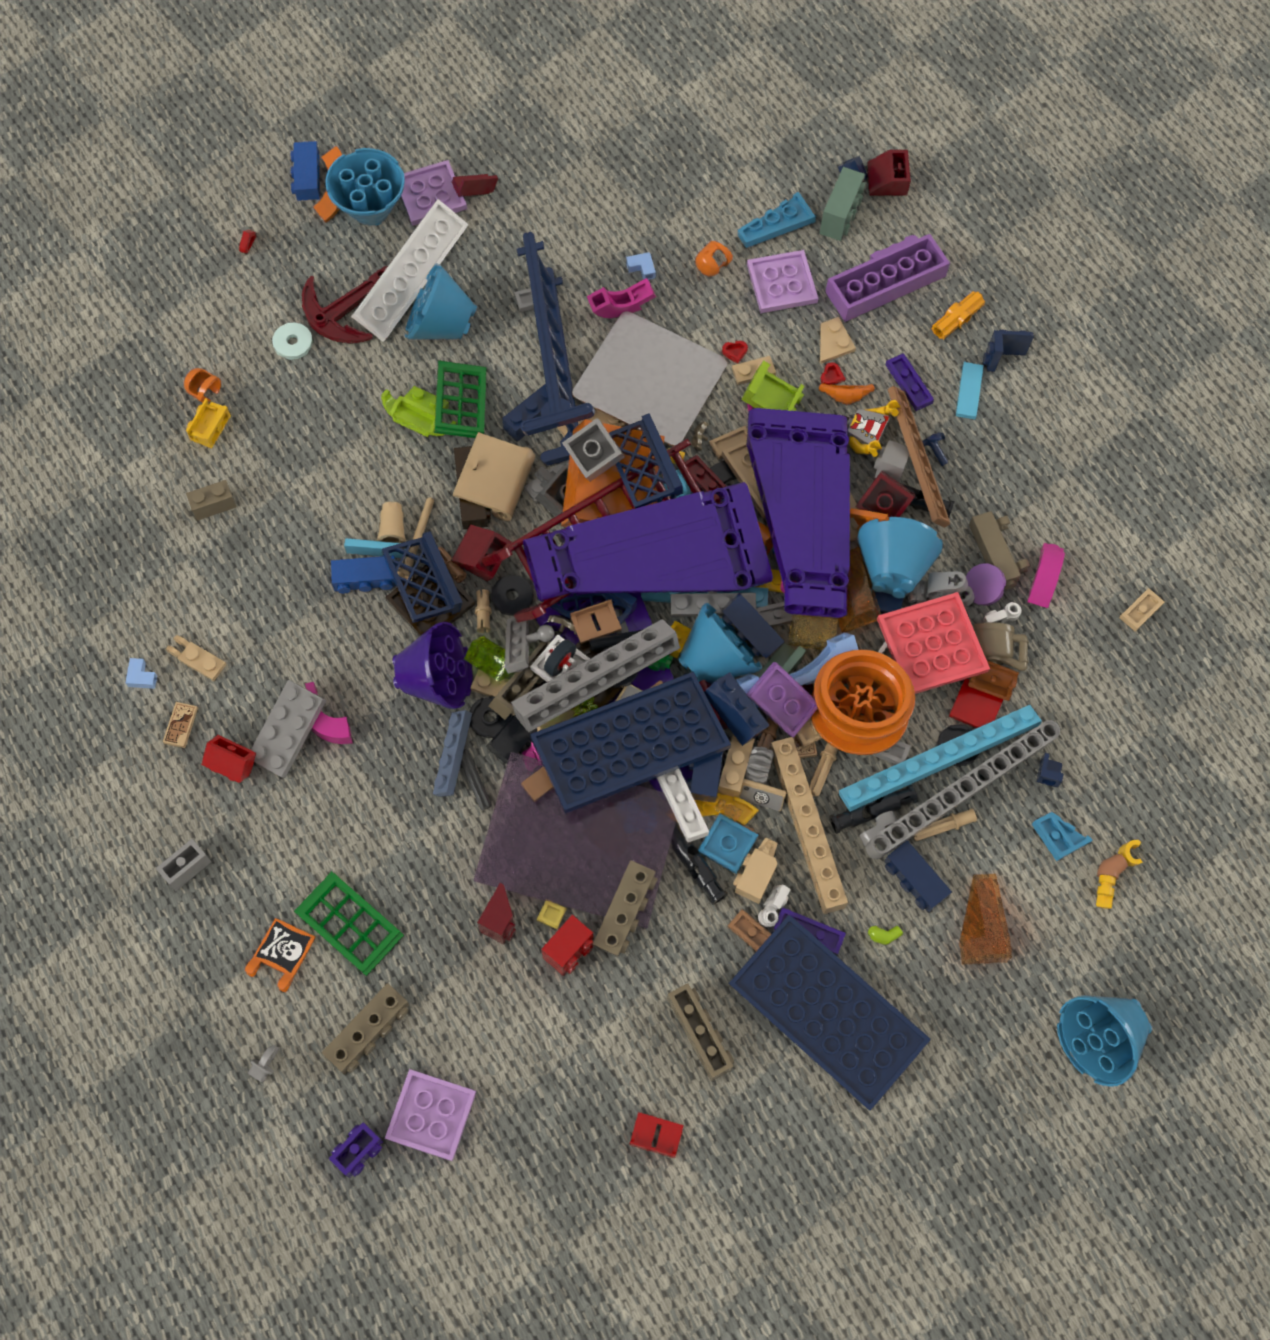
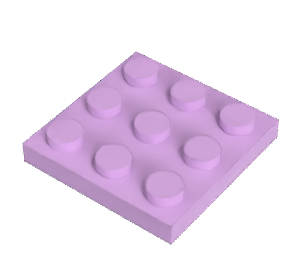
M448 160L404 173L405 186L401 199L412 226L422 221L437 199L454 213L467 209L464 197H458L451 183L455 175Z
M804 250L747 260V267L760 313L818 303L819 298Z
M409 1069L385 1139L453 1162L477 1092Z

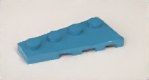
M797 192L793 195L792 199L784 200L776 209H770L765 212V216L760 219L755 218L738 229V237L747 248L812 224L816 221V216L800 193Z

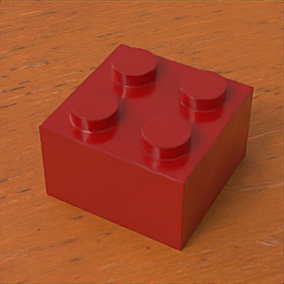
M571 915L541 949L543 959L562 976L567 972L571 974L579 964L577 963L578 959L582 955L586 957L593 949V932L575 916Z

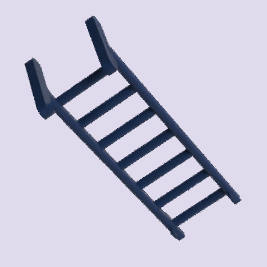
M532 232L523 234L524 247L518 248L517 254L518 257L526 255L548 402L541 409V416L523 421L520 428L525 435L529 436L564 425L567 427L568 433L560 441L561 447L544 451L540 456L544 465L549 466L569 460L570 454L562 442L572 436L573 430L579 425L578 421L593 417L595 409L590 403L575 405L556 286L563 284L562 276L555 278L551 267L545 268L537 251L545 249L544 242L536 243L535 235Z

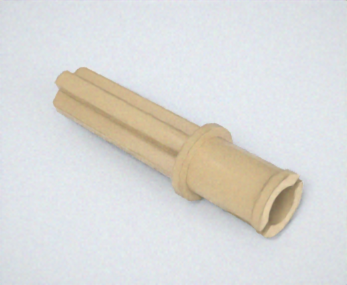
M828 742L824 751L820 753V761L809 785L812 796L815 797L820 795L832 763L837 759L838 749Z
M971 808L957 814L950 813L949 817L935 821L913 836L915 841H920L952 829L959 830L961 826L977 822L975 811Z

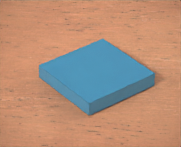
M719 813L698 852L737 874L747 854L757 840L758 834Z

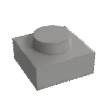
M531 288L514 292L520 313L534 309Z

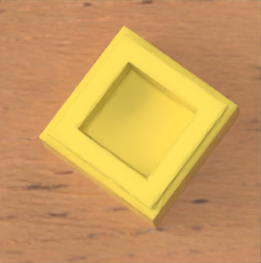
M546 899L537 921L558 929L567 908Z

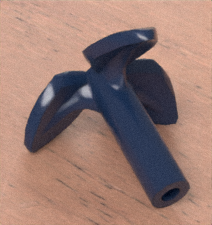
M938 432L930 435L922 442L924 446L931 447L940 465L943 466L949 462L937 442L945 439V435Z

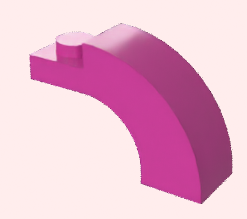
M645 278L622 291L612 292L603 287L588 295L587 299L593 313L597 316L617 318L626 311L633 313L642 310L640 306L655 298L656 295L650 281Z
M1043 543L1037 571L1029 591V603L1045 608L1049 607L1063 565L1064 548H1060L1056 544Z
M314 682L305 683L307 690L318 695ZM321 711L311 730L328 742L351 744L352 737L347 717L333 718Z

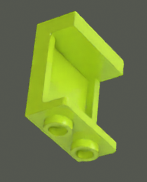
M763 360L741 400L754 408L796 411L797 409L794 406L799 404L804 396L801 393L804 385L800 384L798 388H795L767 371L770 364Z

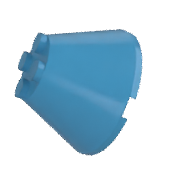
M361 148L355 149L354 153L346 156L343 154L337 158L328 169L325 184L330 200L339 209L361 224L380 225L389 216L401 197L405 186L404 172L393 156L378 149Z
M436 263L426 277L425 289L420 288L405 328L409 333L404 335L409 340L461 339L463 334L466 335L471 324L468 323L470 316L473 317L476 312L477 305L473 304L471 299L442 265Z
M890 517L889 521L878 522V518L871 520L859 529L857 541L873 584L872 589L876 592L892 594L895 598H904L905 594L914 590L942 552L943 541L937 537V532L933 528L916 520L902 517Z
M708 603L702 605L682 648L681 657L678 659L683 667L686 669L689 667L699 682L705 680L710 685L729 672L734 678L759 672L762 669L761 663L759 661L755 663L753 660L754 652L736 634L735 628L732 625L729 626L723 618H720L715 613L717 610Z
M1077 996L1067 1001L1059 1011L1061 1016L1060 1022L1057 1023V1031L1061 1046L1073 1066L1082 1075L1084 1073L1095 1079V1083L1103 1086H1119L1128 1081L1136 1071L1147 1037L1152 1031V1026L1141 1008L1140 1002L1136 999L1099 996Z

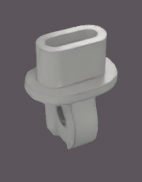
M272 1045V1047H269L264 1052L260 1061L252 1059V1067L248 1074L258 1081L264 1082L268 1074L272 1075L274 1072L269 1067V1064L280 1048Z

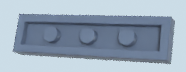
M467 710L451 714L447 735L444 740L442 757L439 761L438 774L434 782L433 795L440 797L454 795L472 713Z

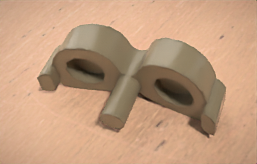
M705 421L695 428L694 432L696 434L691 441V444L699 451L702 450V439L708 440V437L703 435L706 427L709 425Z
M561 615L549 616L547 622L552 621L561 624L559 632L563 633L566 626L577 635L571 620Z

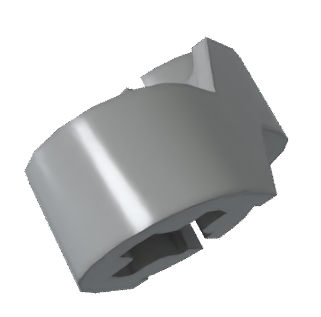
M894 811L880 814L875 818L877 822L876 827L866 830L859 835L865 848L867 843L876 834L897 821Z

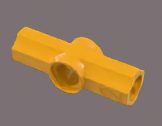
M973 291L960 303L955 302L952 304L946 314L932 326L934 334L944 340L958 327L961 329V325L965 322L968 323L972 315L984 306L985 300L983 295L978 291Z

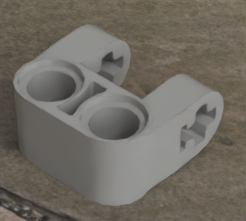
M953 571L932 572L929 574L927 596L930 600L956 592L959 593L961 598L964 592H967L968 595L965 596V599L961 598L963 605L969 606L973 603L975 595L971 587L968 586V580L964 573ZM957 579H960L961 582H959L958 585H955L954 583L957 581Z

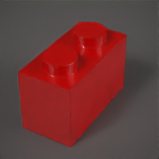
M217 735L207 742L201 765L213 772L228 777L231 781L240 783L250 775L256 752Z

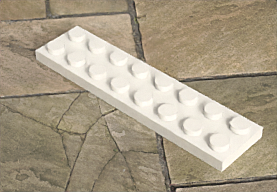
M437 199L351 317L384 342L415 300L420 288H423L427 283L426 277L431 268L436 263L440 264L469 224Z

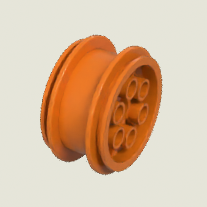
M852 650L840 653L828 660L818 672L814 690L811 694L815 699L818 709L811 716V720L819 735L833 747L856 755L877 754L894 746L905 733L915 706L914 686L905 670L893 659L882 653L871 650ZM843 684H848L849 690ZM884 710H894V713L887 712Z

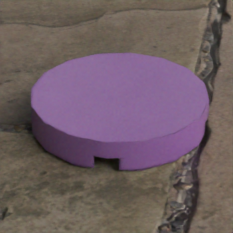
M983 563L974 566L967 573L968 586L971 587L975 595L974 603L989 606L996 603L1003 596L1006 579L1004 573L998 567L989 563Z

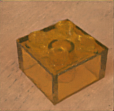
M792 614L788 645L824 650L827 646L826 640L836 636L838 618Z

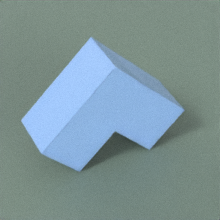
M650 252L626 257L629 273L641 270L643 280L645 278L648 280L655 278L656 272Z
M130 658L125 682L128 687L155 689L157 675L155 672H145L146 662L144 659Z

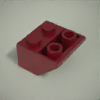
M887 150L867 162L869 196H907L911 182L908 150Z
M470 525L451 561L488 582L495 576L502 561L485 567L481 559L512 543V541L495 531Z

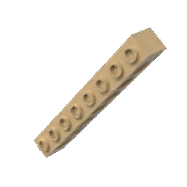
M793 737L771 742L770 750L774 754L773 762L782 790L786 791L785 799L823 914L845 909L848 901Z

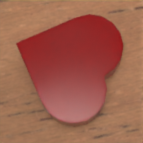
M249 229L243 231L239 252L245 254L249 252L256 239L255 231Z
M744 341L727 342L722 347L723 355L739 364L748 351V345Z
M833 362L826 364L820 379L821 383L826 385H836L846 380L838 364Z

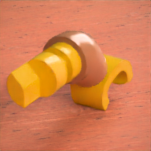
M1132 840L1123 844L1119 848L1118 854L1101 862L1097 871L1098 883L1101 884L1097 889V907L1111 909L1115 891L1112 886H1115L1119 875L1128 866L1134 867L1143 863L1141 859H1134L1130 854V848L1135 849L1139 847L1141 841Z

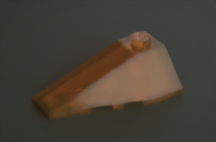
M860 547L850 550L847 614L844 617L837 618L842 633L875 622L878 615H881Z
M996 874L973 875L959 941L962 965L1007 963L1012 958L1010 936Z

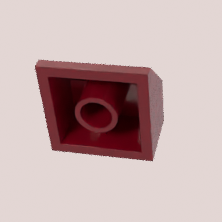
M499 883L477 924L480 933L504 945L506 940H512L516 929L514 928L515 923L505 887L502 883Z

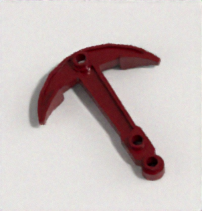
M388 266L377 270L369 276L368 280L325 308H321L318 304L314 289L315 277L310 276L302 291V309L309 325L319 335L336 342L360 343L373 339L371 333L357 330L349 325L342 327L337 321L361 304L380 278L379 276L383 274Z

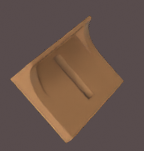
M612 600L570 613L571 621L581 644L589 642L591 638L606 636L622 630L615 614ZM591 615H595L600 631L596 630Z

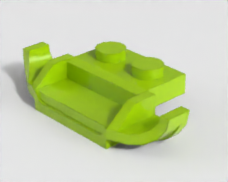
M413 386L404 397L399 396L397 400L391 396L390 391L387 389L381 394L383 406L394 422L426 437L430 435H446L434 433L436 395L416 386ZM443 400V409H448L449 402Z

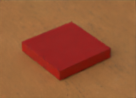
M964 679L949 717L977 729L996 719L1003 699L968 686L969 679Z

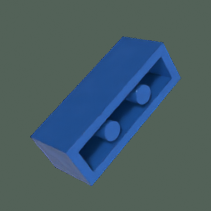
M317 141L295 142L294 151H290L291 162L294 163V166H291V177L294 178V182H291L292 194L296 195L297 201L320 199V167Z
M395 555L390 556L392 559L396 560ZM384 556L331 560L332 586L334 591L345 594L357 589L362 592H368L372 588L390 590L393 586H397Z

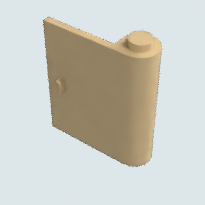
M478 432L453 496L490 508L496 518L510 521L536 458L533 450Z

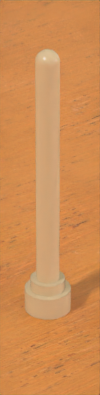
M431 497L426 499L413 540L421 538L425 531L434 504V499ZM419 545L410 547L408 552L416 555ZM406 557L404 564L412 567L414 559ZM402 568L398 571V575L405 579H408L411 573Z

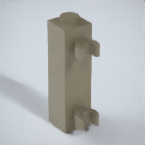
M992 511L973 516L969 527L985 562L998 567L1004 573L1006 579L1005 590L1015 587L1021 577L1020 574L1027 572L1030 564L1027 559L1020 560L1017 563L1014 562L1001 531L1008 529L1007 525L1011 523L1008 516L995 520Z

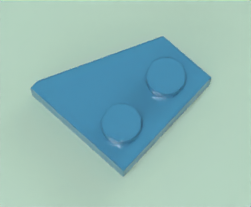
M1053 812L1032 823V826L1056 861L1093 841L1088 835L1084 837L1075 831L1076 827L1064 822L1061 817Z

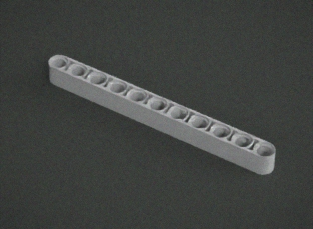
M1052 720L1045 721L876 834L867 843L866 852L868 856L873 859L884 857L1035 755L1059 736V725ZM1044 730L1048 731L1050 736L1046 735ZM1028 741L1032 742L1034 747H1031ZM1011 752H1014L1018 758H1014ZM994 763L999 764L1001 766V770L997 769ZM978 774L982 775L985 781L980 780ZM961 785L965 786L968 792H964L961 789ZM944 796L951 800V804L945 802ZM926 808L932 809L934 815H930ZM909 819L914 820L917 823V827L912 826ZM892 831H896L900 835V839L895 838L892 835ZM874 843H879L883 851L877 850Z

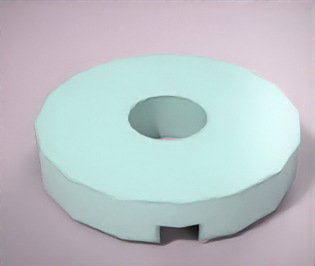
M295 322L280 326L272 338L276 353L289 360L305 356L313 345L312 334L309 329L303 324ZM290 338L298 339L297 343L292 345L288 344L287 341Z

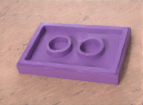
M776 662L769 666L747 693V696L754 704L793 738L818 709L815 699Z

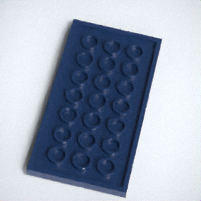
M694 672L530 734L533 745L565 814L731 748V743Z
M790 915L784 919L729 982L731 987L869 1111H871L931 1040Z

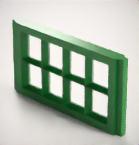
M438 360L434 433L476 438L478 432L484 434L486 367ZM445 372L460 374L459 383L444 381ZM464 375L479 377L478 385L463 383ZM444 386L459 388V397L444 395ZM463 389L478 390V399L463 397ZM443 400L458 402V410L443 409ZM462 402L478 404L477 413L462 411ZM442 415L458 416L457 425L442 423ZM462 416L477 418V427L463 426Z
M332 871L294 910L302 920L366 977L404 937L400 930ZM337 886L346 896L333 907L324 898ZM351 899L360 908L348 920L338 910ZM322 902L331 912L318 923L309 913ZM365 911L374 921L362 932L352 923ZM336 915L345 925L333 936L323 926ZM380 924L389 934L377 946L367 936ZM350 927L360 937L347 949L338 941V938ZM365 940L374 950L362 962L352 952Z

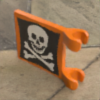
M275 918L255 955L245 967L246 974L254 977L261 963L284 973L277 986L280 991L287 992L316 937Z

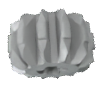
M755 746L752 749L745 774L747 780L761 784L767 782L774 756L772 750L762 746Z

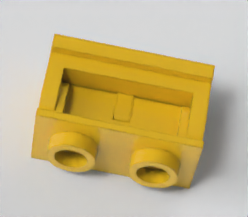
M205 398L204 402L198 406L195 417L187 425L186 432L189 439L212 449L231 417L228 407L214 402L209 403L208 399Z

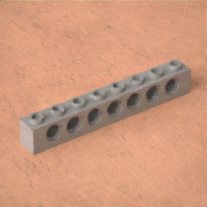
M663 619L512 701L511 704L516 718L528 732L536 729L678 650L680 646L676 632Z

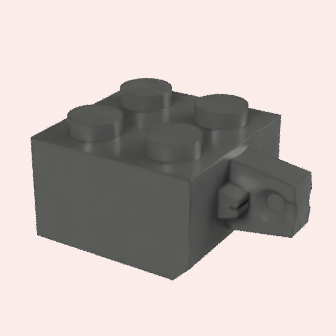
M564 464L557 473L554 471L549 472L541 466L534 474L542 482L540 485L543 488L535 499L554 516L563 512L568 464Z

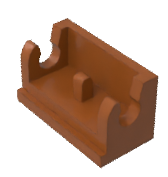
M987 661L990 667L989 672L969 678L968 686L1009 701L1012 690L1016 687L1019 672Z

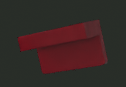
M488 174L453 177L451 183L458 197L485 195L494 191L498 177L497 175L488 176Z

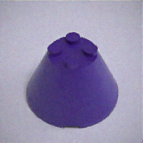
M448 622L437 623L399 654L394 655L392 661L395 673L393 679L395 688L401 689L405 694L449 709H457L466 704L464 702L466 696L471 694L473 670L468 647H463L459 638L462 637L459 630Z

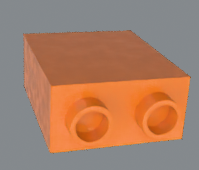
M583 420L573 430L572 435L591 423L592 420ZM602 423L608 432L622 428ZM632 430L630 437L640 440L643 433L642 431ZM660 435V437H661V439H662V441H663V444H664L665 436H661V435ZM620 437L613 438L620 448L624 439ZM627 440L624 449L634 453L638 444ZM641 445L638 454L648 458L651 450ZM624 454L625 458L619 462L628 465L632 457ZM570 456L563 512L621 478L616 466L613 465L590 482L585 478ZM635 458L632 467L638 468L646 462ZM655 466V467H653V468L655 469V471H656V473H657L658 470H659V468H658V466ZM639 476L630 482L637 483ZM643 476L640 485L651 488L652 481L650 478ZM621 487L602 498L611 515L632 510ZM637 489L635 497L638 501L646 499L648 493ZM595 503L576 513L580 523L602 517ZM569 519L561 522V526H571Z

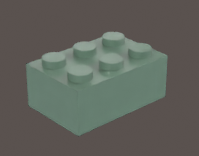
M846 167L842 168L823 211L819 234L839 241L842 240L844 235H848L851 227L850 222L854 221L857 214L856 208L861 205L864 195L862 194L866 187V183L863 182L865 174Z

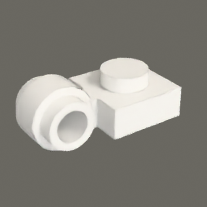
M1008 603L1001 611L993 610L985 614L982 623L1016 621L1021 615L1022 609L1017 603Z
M785 885L773 887L764 903L766 907L758 915L759 923L762 926L772 927L778 921L776 910L782 908L787 903V895L791 889Z

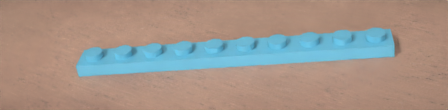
M1028 705L839 790V796L848 810L853 811L1041 725L1042 720L1031 705Z

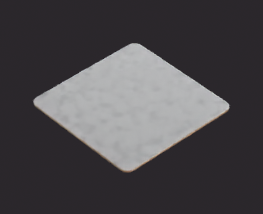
M626 311L619 316L574 387L572 395L575 399L583 403H590L593 408L628 425L642 420L643 415L650 413L659 435L665 436L664 442L675 446L685 438L725 370L727 361L723 356L634 313Z

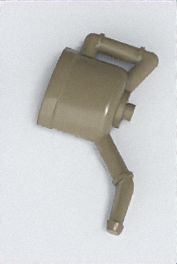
M985 622L973 625L987 661L998 665L1003 663L1020 671L1027 669V664L1029 663V640L1026 635L1015 634L1014 626L1005 623ZM1014 642L1019 643V660L1013 658Z

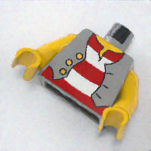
M891 400L887 406L864 410L858 409L853 419L845 416L847 418L848 444L856 454H869L876 457L878 455L877 450H882L880 441L888 426L890 413L892 416L899 414L896 408H900V405L896 400Z

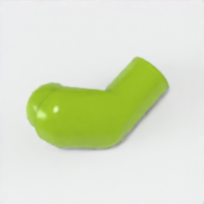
M898 925L889 931L883 930L878 926H871L868 930V935L874 942L888 945L901 937L903 932Z

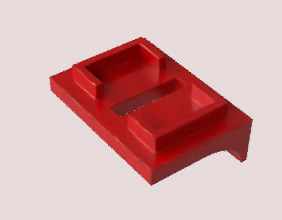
M638 1112L629 1145L675 1159L684 1125ZM658 1124L661 1125L657 1145L653 1147L651 1145Z

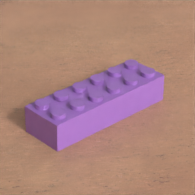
M928 234L829 278L825 293L844 322L946 277L950 262L932 236Z

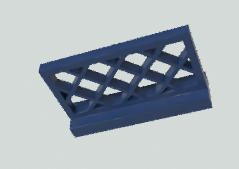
M650 413L643 415L640 421L609 432L612 438L620 437L624 439L619 449L623 454L632 457L628 465L618 462L615 466L635 509L673 494L675 497L683 494L680 478ZM641 428L643 434L640 440L630 437L632 430ZM627 440L638 444L634 453L624 449ZM641 445L650 448L651 452L648 458L638 454ZM635 458L646 462L642 470L632 467ZM649 463L658 466L659 470L656 475L646 472ZM629 471L640 475L637 483L627 480ZM643 476L654 480L651 488L640 485ZM657 481L666 484L668 490L663 492L655 491L654 488ZM637 489L648 493L646 499L637 502L635 498Z
M431 531L423 533L421 538L382 548L383 556L413 623L448 612L452 614L460 612L463 602ZM419 545L422 551L420 556L408 552L410 547ZM398 552L403 556L399 562L392 559L389 553ZM406 556L417 561L414 568L403 564ZM420 562L429 566L427 574L417 570ZM400 568L411 572L408 579L398 575ZM413 574L425 578L422 585L410 581ZM427 580L437 584L436 591L424 587ZM407 586L419 590L416 597L406 593ZM421 592L433 596L430 603L418 599ZM435 598L443 600L446 606L438 608L432 604ZM415 604L427 608L425 613L416 615L413 609Z
M573 593L574 596L563 598L550 606V608L571 620L570 613L581 610L579 609L578 600L590 598L591 606H593V598L603 597L606 601L612 600L613 608L619 607L625 611L622 616L617 617L621 625L629 614H632L637 608V598L629 593H589L578 596L576 593ZM575 601L577 610L567 611L563 608V603ZM593 615L596 630L599 631L598 622L595 615Z

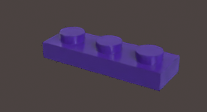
M904 353L886 361V367L901 390L906 393L907 399L915 411L933 404L934 398Z
M782 907L774 930L790 915L832 953L838 955L846 934L845 932Z

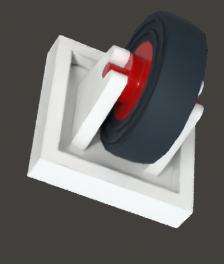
M557 635L530 666V670L546 682H549L590 658L579 651L570 640H565Z

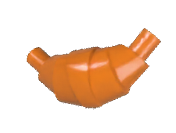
M820 384L819 391L825 392L837 402L845 405L859 402L863 397L875 390L873 384Z

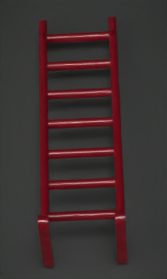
M687 438L668 449L667 452L669 457L672 456L693 494L701 491L679 453L691 445ZM649 463L646 472L656 475L657 473L653 468L656 465ZM645 464L636 469L642 470ZM629 472L627 480L631 481L638 477L639 474ZM619 478L504 548L481 559L482 563L487 567L503 561L513 555L512 551H515L532 580L525 551L522 547L523 540L550 533L549 529L566 519H569L571 525L580 523L576 513L595 503L602 517L611 515L602 498L621 487L632 509H635L622 479ZM657 481L655 485L658 492L666 491L662 482ZM718 495L714 496V501L717 504L720 503ZM668 496L663 498L662 501L670 500L671 498ZM567 578L570 583V585L567 586V588L572 589L573 581L570 578ZM570 594L544 600L536 606L522 609L513 616L517 622L536 619L546 613L545 609Z

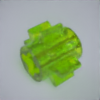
M594 697L570 709L575 711L573 718L597 709V705H592ZM581 705H582L583 707L588 706V709L586 710L585 708H582V709L580 710V706H581Z

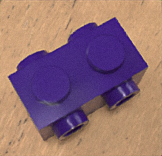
M364 1122L361 1125H356L349 1132V1138L343 1144L339 1143L331 1152L332 1156L329 1158L348 1178L352 1175L356 1177L364 1169L365 1165L363 1163L369 1157L374 1158L382 1149L380 1145L383 1141Z

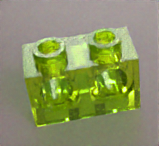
M485 636L471 642L464 657L466 661L497 681L510 676L511 673L508 674L505 669L504 648Z

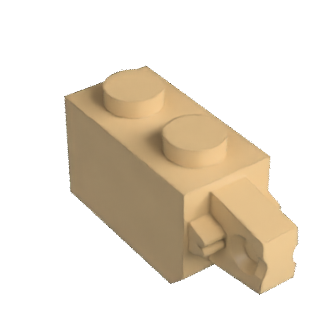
M765 838L758 849L755 848L752 854H747L743 862V866H746L743 874H737L733 883L736 886L735 893L755 903H760L778 864L774 857L778 843Z

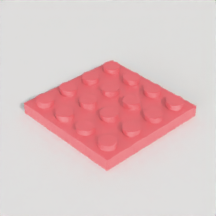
M958 592L878 615L877 617L891 656L910 677L915 694L980 675L990 670Z

